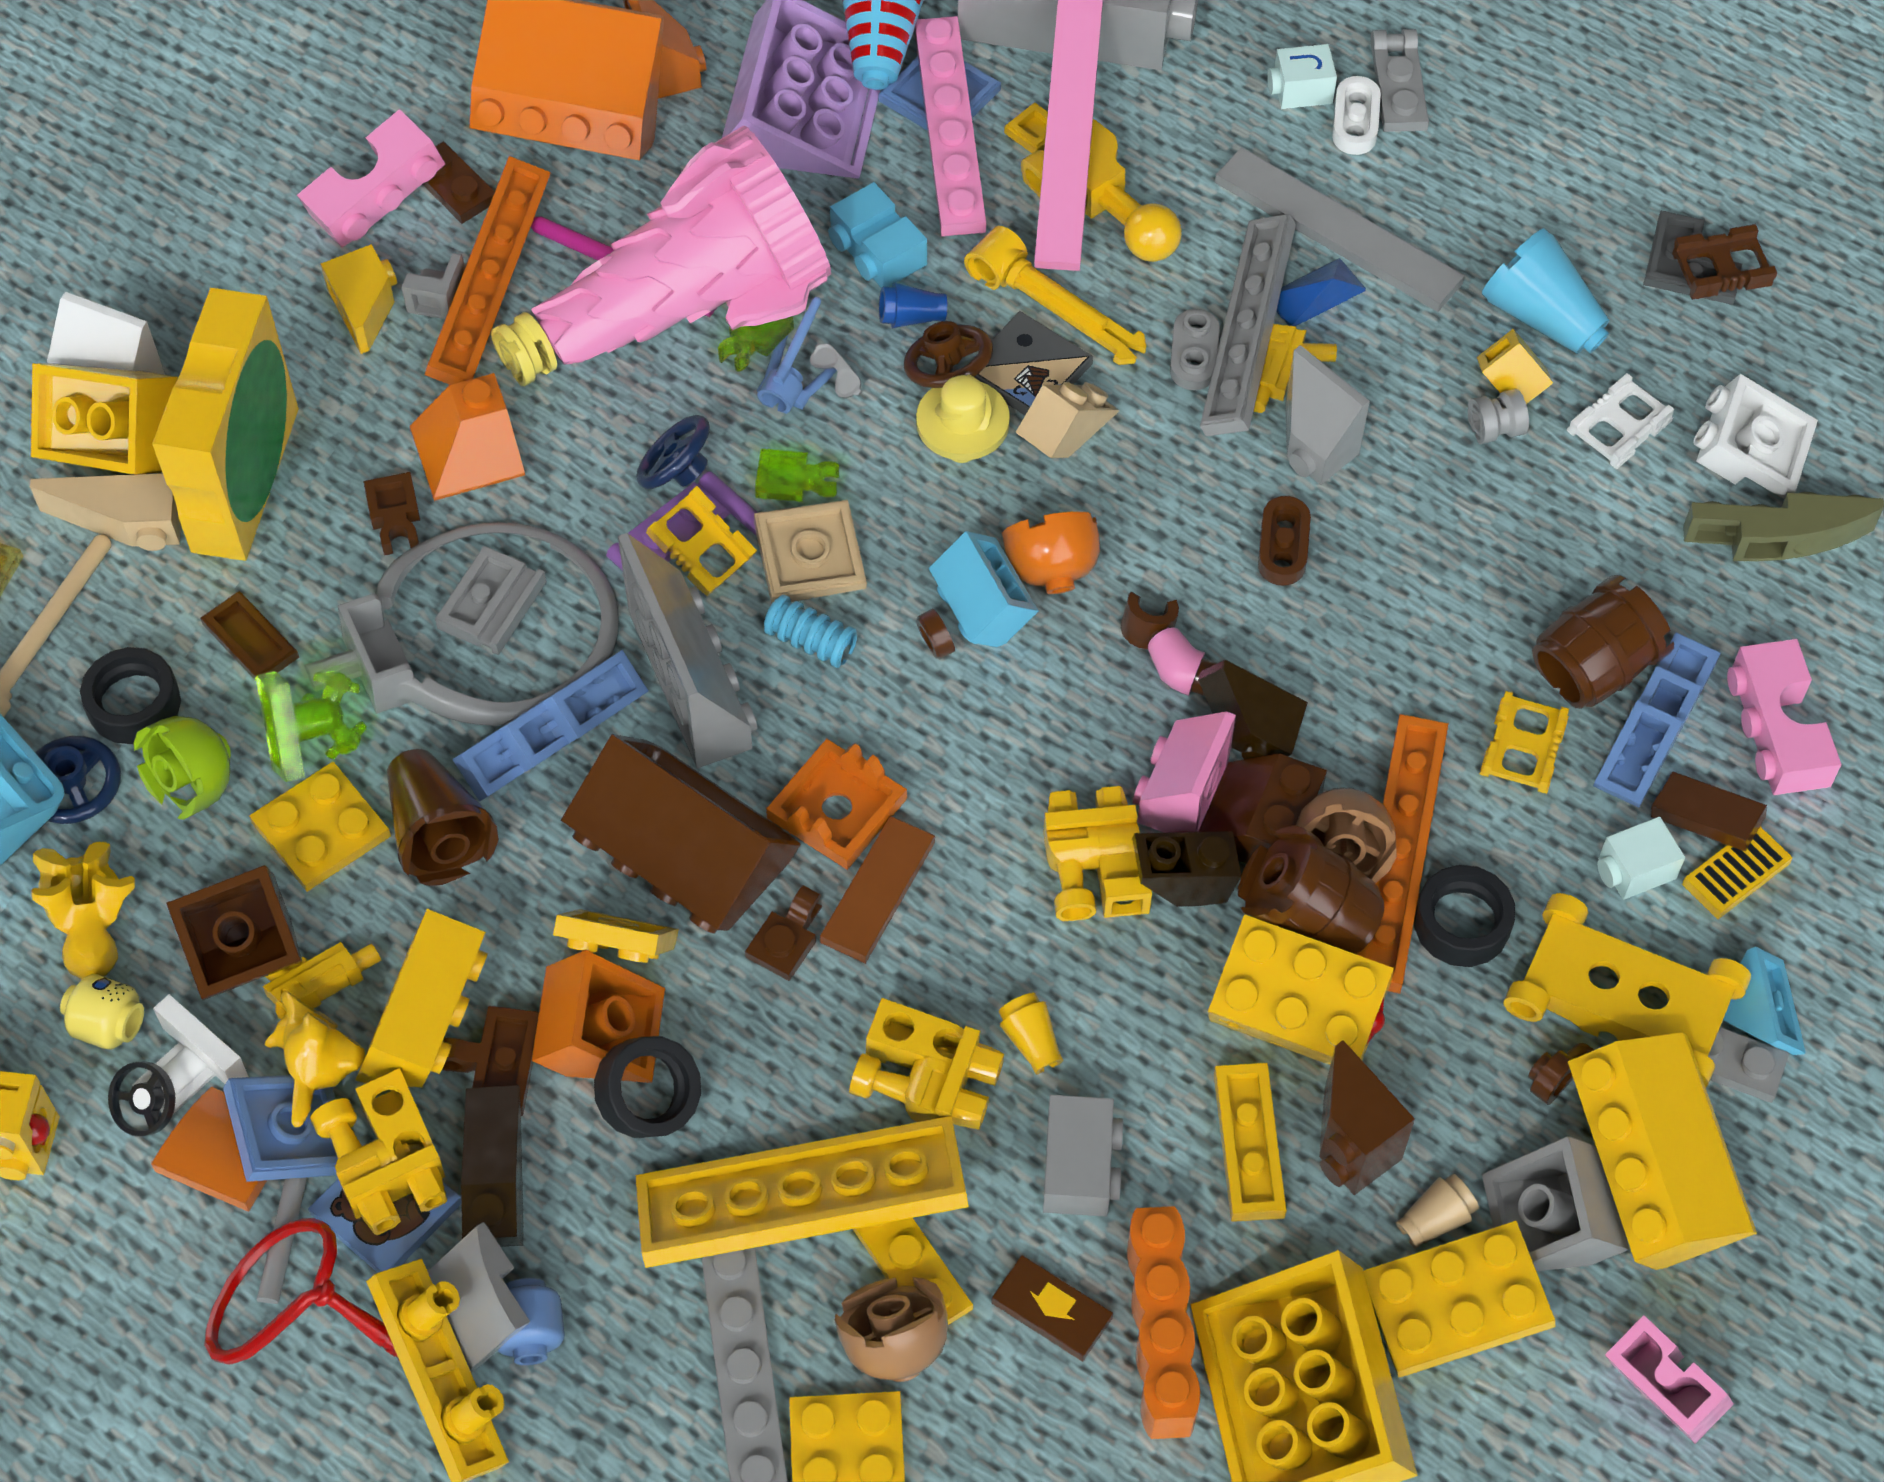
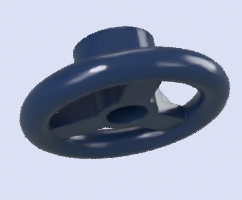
M701 415L689 416L664 432L641 460L636 474L638 484L645 489H654L674 479L680 486L684 487L697 479L708 463V460L700 453L710 431L708 420ZM695 429L694 434L688 436L683 440L679 439L686 433Z
M67 736L53 740L35 752L60 780L64 788V794L69 795L74 806L72 809H57L48 822L57 824L82 822L100 813L114 799L120 785L121 770L117 757L104 743L86 736ZM100 760L106 772L105 782L98 795L89 802L83 790L86 784V775Z

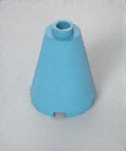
M1542 228L1514 251L1517 255L1507 266L1503 263L1482 290V295L1492 305L1572 352L1578 354L1585 348L1589 353H1592L1609 336L1610 333L1605 327L1610 320L1555 236L1550 234L1545 228Z

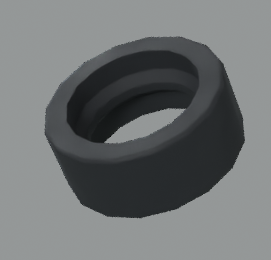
M126 647L105 654L94 661L84 674L80 688L82 705L90 724L100 736L114 743L134 744L138 731L162 719L178 716L181 704L179 687L171 667L161 655L146 648ZM135 675L148 676L158 683L159 695L151 705L140 712L129 715H115L103 708V695L111 685L123 678Z
M1468 865L1444 868L1430 877L1420 892L1416 906L1414 928L1420 943L1433 957L1453 966H1477L1488 963L1504 949L1515 922V902L1509 888L1495 874L1485 869ZM1458 892L1472 894L1484 900L1494 913V926L1491 932L1486 936L1474 939L1457 937L1447 932L1436 921L1434 916L1435 906L1439 899L1445 895Z
M663 1036L628 1039L612 1047L600 1061L594 1079L595 1102L602 1118L619 1133L633 1138L667 1136L683 1128L695 1114L701 1097L700 1072L693 1056L678 1042ZM640 1056H653L661 1059L668 1066L673 1078L674 1095L670 1107L664 1114L656 1118L644 1119L634 1115L627 1108L622 1097L621 1079L625 1067L632 1060Z

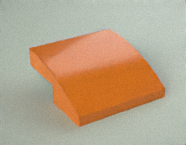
M210 1087L191 1106L151 1162L156 1173L248 1212L267 1180L246 1182L225 1094L214 1087Z

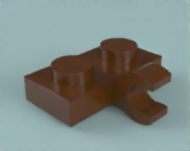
M488 1006L481 1043L468 1042L456 1038H444V1042L452 1046L442 1071L463 1073L475 1071L472 1088L519 1085L521 1116H523L533 1066L532 1054L539 1012Z

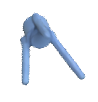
M819 297L812 299L781 365L779 364L786 345L788 331L786 329L780 331L764 379L757 389L758 399L763 405L773 408L779 403L778 411L785 414L789 413L793 406L803 410L808 399L837 371L835 368L825 369L803 389L801 383L803 381L802 375L798 370L791 367L821 304Z

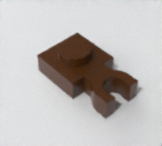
M411 472L363 481L373 530L381 528L380 539L384 556L394 554L391 543L400 536L408 538L410 548L418 545L417 531L412 522L420 521V515Z

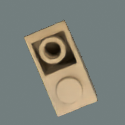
M1064 382L1062 385H1043L1016 433L1050 458H1069L1114 417L1119 410L1106 401L1108 394L1088 382H1084L1083 385H1074L1069 382Z

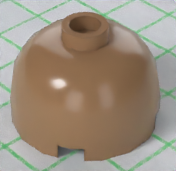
M1333 788L1320 793L1302 809L1298 817L1296 826L1311 832L1320 839L1323 846L1352 860L1356 868L1375 883L1390 871L1397 857L1395 826L1385 806L1365 791L1354 788Z
M913 1277L915 1286L898 1287L896 1278H888L865 1285L848 1295L842 1302L844 1313L841 1316L836 1314L834 1321L840 1342L850 1362L858 1370L871 1377L896 1382L909 1381L927 1369L943 1352L948 1332L947 1310L943 1294L937 1284L924 1278Z

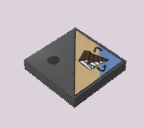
M1019 311L992 339V357L987 366L975 378L993 387L1002 395L1007 405L1026 415L1043 385H1062L1064 382L1074 384L1091 367L1093 356Z

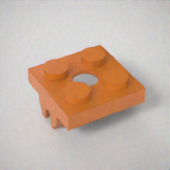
M826 738L766 808L767 819L848 870L882 830L888 818L893 816L907 800V789L885 775V770L878 757L872 754L866 760L863 757L860 746L856 743L845 750ZM843 796L851 802L852 810L842 819H832L823 812V803L829 797Z

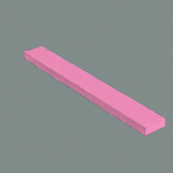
M1058 0L1034 260L1035 268L1080 271L1103 0Z

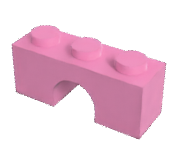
M400 109L365 137L378 157L374 169L369 174L359 179H346L330 167L297 194L310 216L341 247L362 238L369 228L388 212L395 210L407 196L420 185L431 180L436 172L445 165L432 140Z
M1798 639L1740 647L1733 666L1728 669L1727 681L1731 694L1733 696H1740L1744 707L1741 714L1743 732L1747 738L1754 737L1758 749L1755 764L1759 778L1769 781L1773 795L1831 787L1842 764L1827 722L1817 724L1797 723L1791 720L1781 708L1785 705L1802 703L1812 681Z

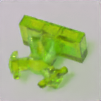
M276 671L256 675L272 770L285 782L306 778L300 742L329 735L334 741L333 746L325 753L329 759H335L339 754H349L358 748L361 735L367 730V726L363 721H360L353 728L349 729L343 722L344 713L340 703L344 693L348 691L359 694L360 685L352 682L343 673L333 671L315 673L313 680L326 684L322 696L317 698L312 693H306L302 697L301 702L296 703L292 702L289 682Z

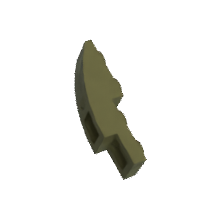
M1787 492L1781 508L1770 507L1764 504L1745 506L1722 504L1716 501L1692 502L1683 526L1684 542L1732 545L1733 561H1772L1810 556L1838 548L1874 531L1884 508V499L1867 498L1861 495L1835 496L1819 495L1813 492Z

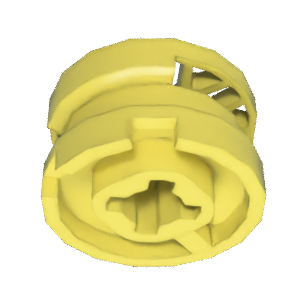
M523 312L514 317V323L509 326L501 324L492 329L491 336L496 352L504 366L508 370L511 369L512 376L520 386L525 387L534 382L535 375L539 373L547 375L556 370L557 360L554 350L539 323L528 312Z

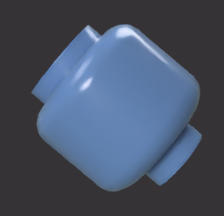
M524 1278L506 1283L507 1287L530 1320V1323L509 1339L498 1352L514 1357V1363L518 1365L542 1363L547 1360V1353L558 1348L564 1340L565 1332L560 1296L554 1289L546 1287L545 1282L540 1279Z

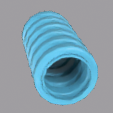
M783 594L771 604L764 620V631L766 634L773 636L777 633L778 640L782 642L791 640L792 647L800 648L803 646L804 652L809 655H813L816 652L819 660L826 661L830 659L831 666L839 668L847 661L844 659L841 662L842 654L847 645H851L848 653L851 655L857 642V631L855 628L848 626L844 629L843 622L839 620L830 622V616L826 614L817 616L816 609L808 607L805 610L803 603L799 601L791 603L790 597Z

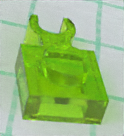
M793 316L757 326H741L734 330L729 327L730 337L723 340L718 346L719 362L723 363L729 355L737 354L734 358L735 371L740 372L749 365L750 356L755 351L767 357L794 329Z
M761 449L755 483V496L762 499L803 502L804 490L813 491L823 497H834L837 495V482L824 481L822 479L826 477L839 478V464L833 461H823L812 465L808 464V452Z

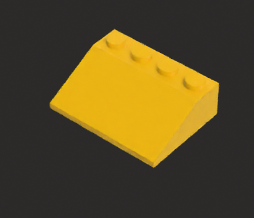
M1337 1250L1190 1304L1232 1482H1401L1418 1476L1365 1274L1360 1265Z

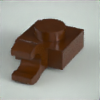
M803 885L793 898L785 918L772 911L745 950L746 958L790 981L816 943V935L807 929L822 908V905L817 903L821 898V894Z

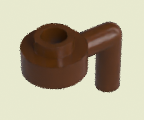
M1578 1043L1567 1053L1563 1050H1559L1553 1056L1548 1052L1544 1053L1529 1072L1528 1077L1534 1081L1530 1092L1547 1105H1550L1573 1079L1568 1061L1594 1051V1049L1586 1043Z

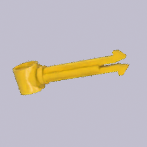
M1004 226L994 227L965 256L964 264L971 277L978 281L981 279L987 281L985 285L992 290H996L999 286L1006 287L1007 285L1014 290L1019 289L1115 354L1113 362L1116 364L1136 363L1137 357L1129 348L1143 354L1146 352L1144 333L1138 330L1133 335L1032 267V263L1027 260L1028 252L1025 244L1009 228Z

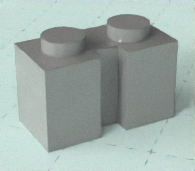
M1050 1095L1043 1213L1107 1217L1109 1200L1120 1199L1121 1168L1111 1167L1112 1150L1121 1151L1123 1118H1113V1098Z

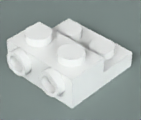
M1742 374L1738 375L1725 387L1722 385L1716 387L1709 396L1705 406L1708 411L1712 412L1711 418L1700 427L1694 438V445L1700 448L1696 462L1733 484L1747 477L1785 499L1787 492L1795 493L1818 420Z

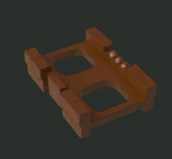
M1756 224L1730 228L1728 236L1724 233L1708 236L1707 239H1704L1702 233L1675 239L1672 255L1679 262L1690 288L1689 295L1692 300L1717 296L1720 289L1722 292H1726L1727 289L1734 291L1735 287L1741 290L1744 286L1745 290L1772 286L1777 276V270L1775 266H1769L1757 239L1759 230ZM1751 250L1755 253L1760 268L1741 271L1736 268L1730 253ZM1707 257L1712 261L1717 275L1696 278L1693 276L1687 260Z

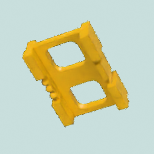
M696 486L663 517L650 525L646 534L665 554L670 551V558L677 559L676 565H683L682 571L689 572L687 578L697 589L708 596L750 560L757 550L739 530L733 534L730 532V527L718 514L715 515L713 513L716 508L714 503ZM682 509L689 510L701 523V530L686 542L678 540L667 527V521ZM715 544L721 545L734 559V565L720 577H713L699 561L700 556Z
M1505 691L1494 722L1497 725L1494 739L1490 742L1489 748L1487 747L1479 775L1489 777V775L1497 776L1538 788V792L1547 794L1555 768L1554 762L1559 744L1562 742L1567 725L1569 708L1562 706L1561 709L1514 697L1512 692ZM1519 709H1526L1544 714L1548 718L1545 733L1538 735L1517 729L1514 726L1516 712ZM1509 749H1514L1534 755L1537 759L1534 773L1523 775L1506 770L1502 766L1505 752Z

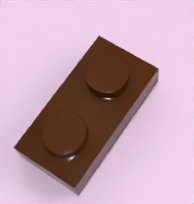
M443 141L435 147L445 165L436 172L431 180L422 185L463 224L489 208L495 191Z

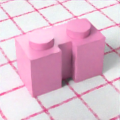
M1644 1315L1605 1354L1611 1364L1694 1444L1734 1405L1729 1395L1694 1362L1683 1372L1677 1366L1684 1358L1679 1348Z

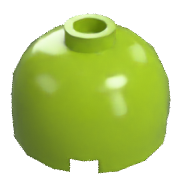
M173 716L162 719L137 732L134 740V751L142 748L145 762L137 765L139 775L146 789L161 805L166 794L182 810L177 819L184 820L208 808L220 799L230 780L231 757L229 744L220 733H216L214 729L199 719L185 716ZM188 784H191L197 796L189 800L170 796V792H174Z

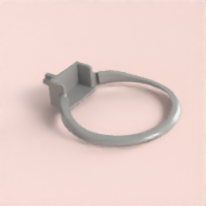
M493 522L468 525L436 535L409 549L394 560L386 569L378 583L375 594L338 605L342 638L348 651L306 664L305 668L310 684L315 692L360 677L376 714L414 702L433 713L455 721L475 725H505L611 657L618 636V607L612 587L603 571L590 556L567 539L545 529L518 523ZM491 533L524 535L550 543V548L563 554L581 569L593 586L601 610L600 631L596 644L586 662L572 677L560 686L537 697L522 701L492 702L474 698L443 686L428 676L420 683L412 672L389 619L384 620V610L390 609L393 606L396 593L406 575L420 560L432 551L458 539Z

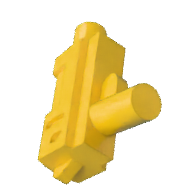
M1273 324L1253 412L1263 413L1269 398L1284 401L1288 390L1293 352L1298 346L1304 347L1321 362H1336L1337 344L1304 343L1307 330L1297 329L1296 326Z
M339 942L308 961L305 957H301V963L265 976L271 982L262 987L266 996L276 1005L275 1012L277 1017L282 1019L287 1014L286 1008L280 999L285 990L314 1009L322 1004L321 1001L349 985L354 986L363 981L361 972L382 960L372 943L350 955L342 942Z

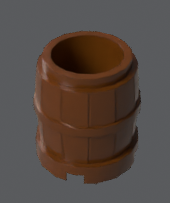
M1621 575L1609 576L1596 586L1592 595L1577 605L1570 606L1564 610L1560 617L1538 636L1536 645L1532 649L1533 660L1540 674L1553 688H1560L1559 694L1574 708L1593 707L1615 692L1622 691L1648 665H1656L1674 649V642L1666 645L1663 636L1671 630L1657 605L1640 587L1635 586L1629 591L1619 583L1626 579Z
M1291 825L1274 832L1273 835L1278 837L1279 840L1273 843L1269 849L1260 845L1253 852L1242 872L1238 885V897L1245 901V907H1240L1242 912L1248 916L1354 954L1361 952L1373 939L1381 924L1384 913V899L1380 894L1377 884L1356 868L1352 860L1323 846L1320 839L1305 828Z

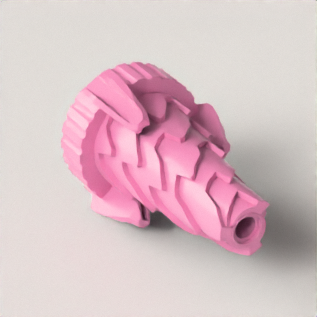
M743 125L717 142H711L704 146L687 163L660 202L661 206L647 214L650 219L649 222L610 244L614 250L613 252L583 270L569 287L531 309L553 350L564 365L581 363L606 351L610 353L619 347H624L635 339L637 342L647 341L685 318L688 319L689 323H692L724 303L729 307L725 318L732 330L741 326H757L781 320L805 311L809 292L827 282V277L831 275L830 263L795 193L770 154L748 127Z

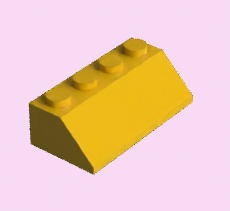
M1679 1032L1615 1041L1568 1061L1636 1263L1654 1270L1668 1268L1757 1234L1686 1033Z

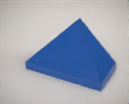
M1339 258L1283 286L1276 312L1288 326H1297L1366 291V288Z

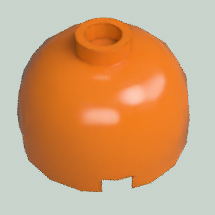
M1071 511L1043 515L1044 522L1036 524L1031 528L1027 519L1007 527L1002 532L1006 555L1020 580L1032 586H1045L1047 594H1060L1074 590V581L1089 574L1096 565L1100 553V536L1096 516L1092 518L1089 512Z

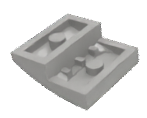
M484 1222L477 1225L428 1270L433 1284L436 1285L441 1281L449 1282L455 1286L459 1293V1306L447 1318L471 1373L530 1323V1320L503 1281V1278L514 1269V1266Z

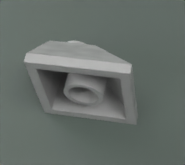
M1301 345L1293 352L1285 402L1287 458L1291 467L1298 475L1305 478L1310 476L1322 485L1360 454L1370 401Z

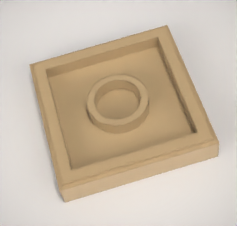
M848 500L754 513V525L771 604L782 594L789 596L791 602L866 589L867 581Z

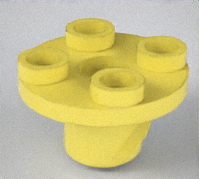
M958 375L946 381L942 388H931L923 396L917 408L916 426L923 443L934 453L958 463H966L992 453L1003 443L1009 430V408L1002 395L993 387L980 382L971 375Z

